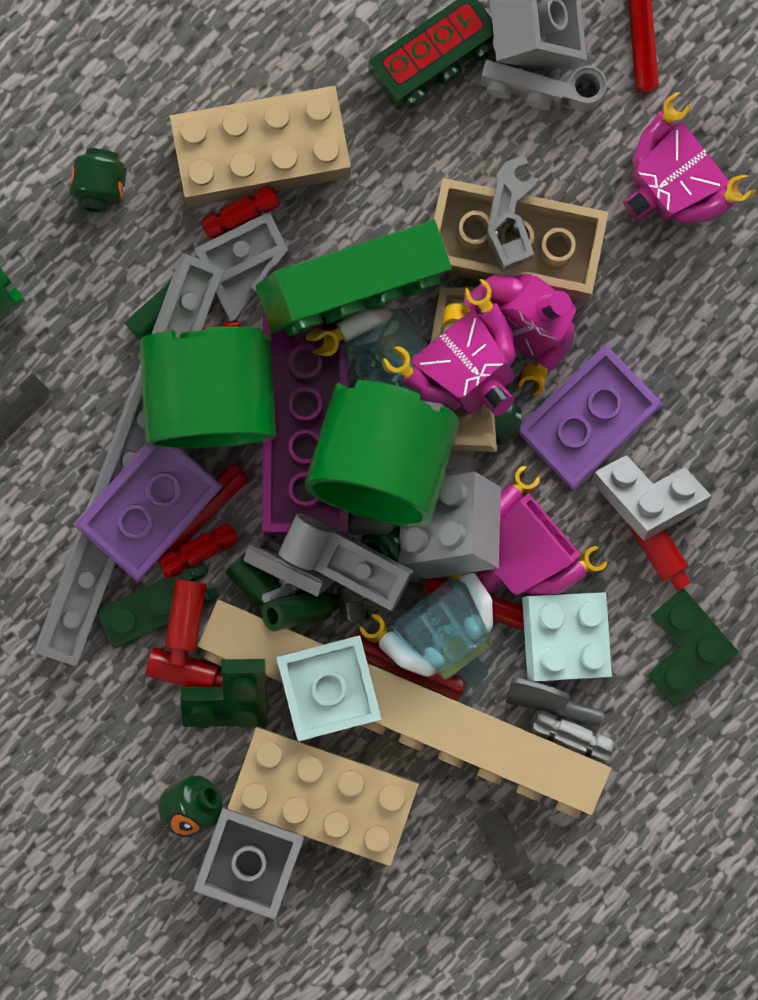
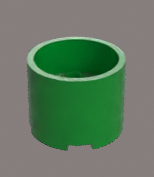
M205 327V330L182 332L180 337H177V331L170 330L150 334L140 339L145 445L177 449L215 448L256 444L276 438L270 334L263 335V330L256 328Z
M357 380L355 388H345V385L337 383L332 392L307 474L305 489L318 500L361 518L404 527H423L429 525L432 521L460 424L459 418L447 407H440L439 412L432 409L428 403L419 400L421 394L405 388L367 380Z

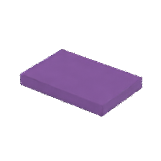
M605 344L520 425L518 435L573 491L644 424L663 403Z
M144 445L73 525L138 582L223 486L182 449L157 448Z

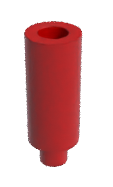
M627 524L662 581L669 578L676 591L691 583L683 570L689 565L666 529L643 541L634 529Z
M176 579L165 647L171 648L169 664L186 666L188 651H196L207 585L205 583Z
M157 647L152 648L145 676L182 687H222V674L218 672V664L187 656L186 666L169 664L171 651Z

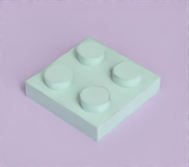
M606 592L522 597L527 680L534 682L612 677Z
M360 636L276 657L298 741L382 720Z

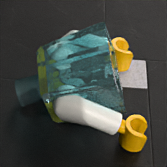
M381 306L369 310L363 309L336 323L337 328L332 331L315 328L308 332L306 339L310 341L324 338L322 347L313 351L314 354L322 356L333 355L338 349L339 341L344 340L345 343L342 349L361 380L386 383L405 389L408 388L401 382L402 376L399 373L390 374L386 372L382 367V359L385 358L394 368H399L402 364V359L399 354L394 352L393 347L404 348L409 353L411 360L428 346L418 329L422 323V317L418 311L410 307L389 310L387 307ZM410 361L409 366L413 368L414 366Z
M473 572L447 576L449 578L447 582L389 625L392 632L388 633L386 623L377 614L371 615L380 623V629L377 633L369 634L360 626L361 633L368 641L373 643L379 642V648L396 664L417 674L428 677L437 673L442 678L447 679L458 671L468 686L479 683L488 675V670L478 655L492 645V639L489 635L493 628L492 598Z

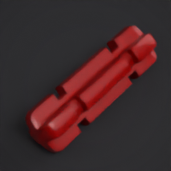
M266 185L255 191V196L247 195L221 208L220 213L216 214V212H213L203 217L201 224L204 232L208 237L215 239L227 233V229L231 228L233 230L260 217L262 211L268 213L280 206V199L276 190Z
M225 523L215 528L212 534L208 532L180 546L177 552L172 550L162 555L158 559L162 573L166 578H171L181 573L184 567L189 569L216 555L219 549L224 551L234 546L238 542L236 532L229 523Z

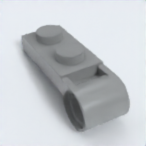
M486 60L480 85L487 87L486 92L494 97L509 99L511 94L526 98V103L529 106L540 110H550L551 106L558 108L562 106L579 112H589L596 109L601 103L607 88V81L602 71L593 66L578 68L573 72L569 83ZM580 82H589L595 87L597 94L590 98L582 97L577 93L575 85Z
M304 514L296 515L278 552L280 557L302 569L316 570L390 611L395 609L413 573V570Z

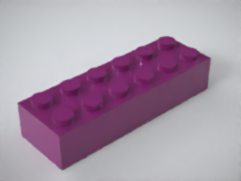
M263 311V335L270 334L276 438L271 441L262 442V532L264 535H287L296 515L304 514L348 535V513L318 500L305 489V481L334 386L340 383L345 385V388H348V351L342 349L347 342L344 340L339 341L338 349L333 355L322 356L314 354V350L322 347L324 338L317 341L307 340L306 336L311 330L291 337H287L285 330L272 334ZM323 317V323L313 326L312 329L320 328L332 331L337 328L336 323L339 321L327 324Z

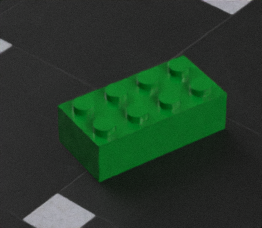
M434 219L274 271L256 284L255 288L271 333L275 334L285 330L287 337H291L311 330L313 326L323 323V317L326 323L330 324L350 317L352 313L362 310V304L365 309L369 310L389 304V301L401 297L402 294L405 299L423 293L428 288L440 284L439 276L451 270L452 267Z

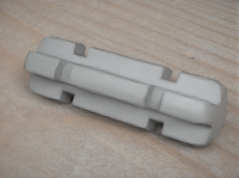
M540 710L536 715L532 725V732L546 739L548 736L554 738L553 742L583 755L585 752L591 754L590 758L601 763H606L614 747V742L611 739L600 734L595 737L592 735L593 731L563 718L558 721L555 719L556 715L544 710Z

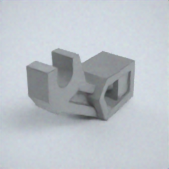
M525 155L505 162L495 177L497 184L486 238L502 272L531 261L534 257L522 218L514 214L516 204L537 185L535 178L522 182L515 177V172L518 169L525 168L528 165ZM505 223L513 225L512 230L516 233L518 239L501 245L498 239V230L503 228Z

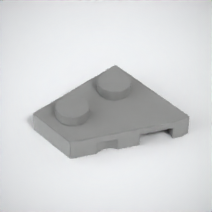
M270 212L194 250L200 260L224 269L216 289V294L229 320L232 321L238 317L255 292H257L255 285L262 281L263 277H267L288 248Z

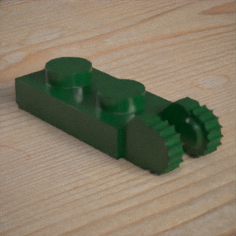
M202 564L176 577L173 576L160 580L98 609L97 615L113 649L168 625L176 579L195 582L209 572L206 565ZM216 588L206 589L203 604L220 596Z

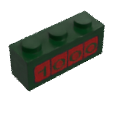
M456 0L368 61V71L396 110L405 104L411 109L428 97V88L439 81L442 85L450 83L463 72L460 66L473 57L476 62L482 61L495 51L493 47L494 32L492 18L479 0Z

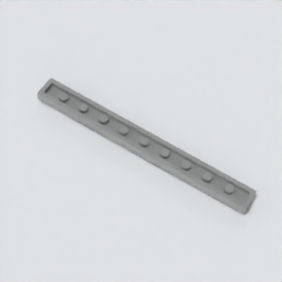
M181 254L152 334L173 330L177 331V337H180L182 332L202 330L224 269L188 254ZM141 363L87 508L145 445ZM79 530L34 649L37 654L76 667L115 564L110 557Z

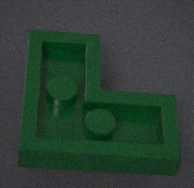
M684 588L675 593L650 615L677 646L672 653L646 674L673 707H676L739 652Z
M222 659V687H181L180 703L183 727L250 728L253 726H267L265 659Z

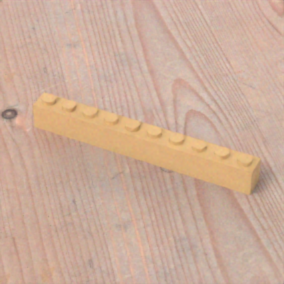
M217 600L197 647L206 650L204 659L222 666V659H265L266 683L269 677L283 683L276 657L323 644L288 629L276 632L270 631L265 626L262 618ZM368 664L382 720L360 726L383 735L385 728H389L401 734L398 742L421 752L425 744L440 750L438 759L458 768L462 767L464 761L480 767L477 776L501 785L503 778L519 784L517 793L540 802L542 795L558 801L555 809L579 819L582 811L590 815L593 814L612 769L611 767Z

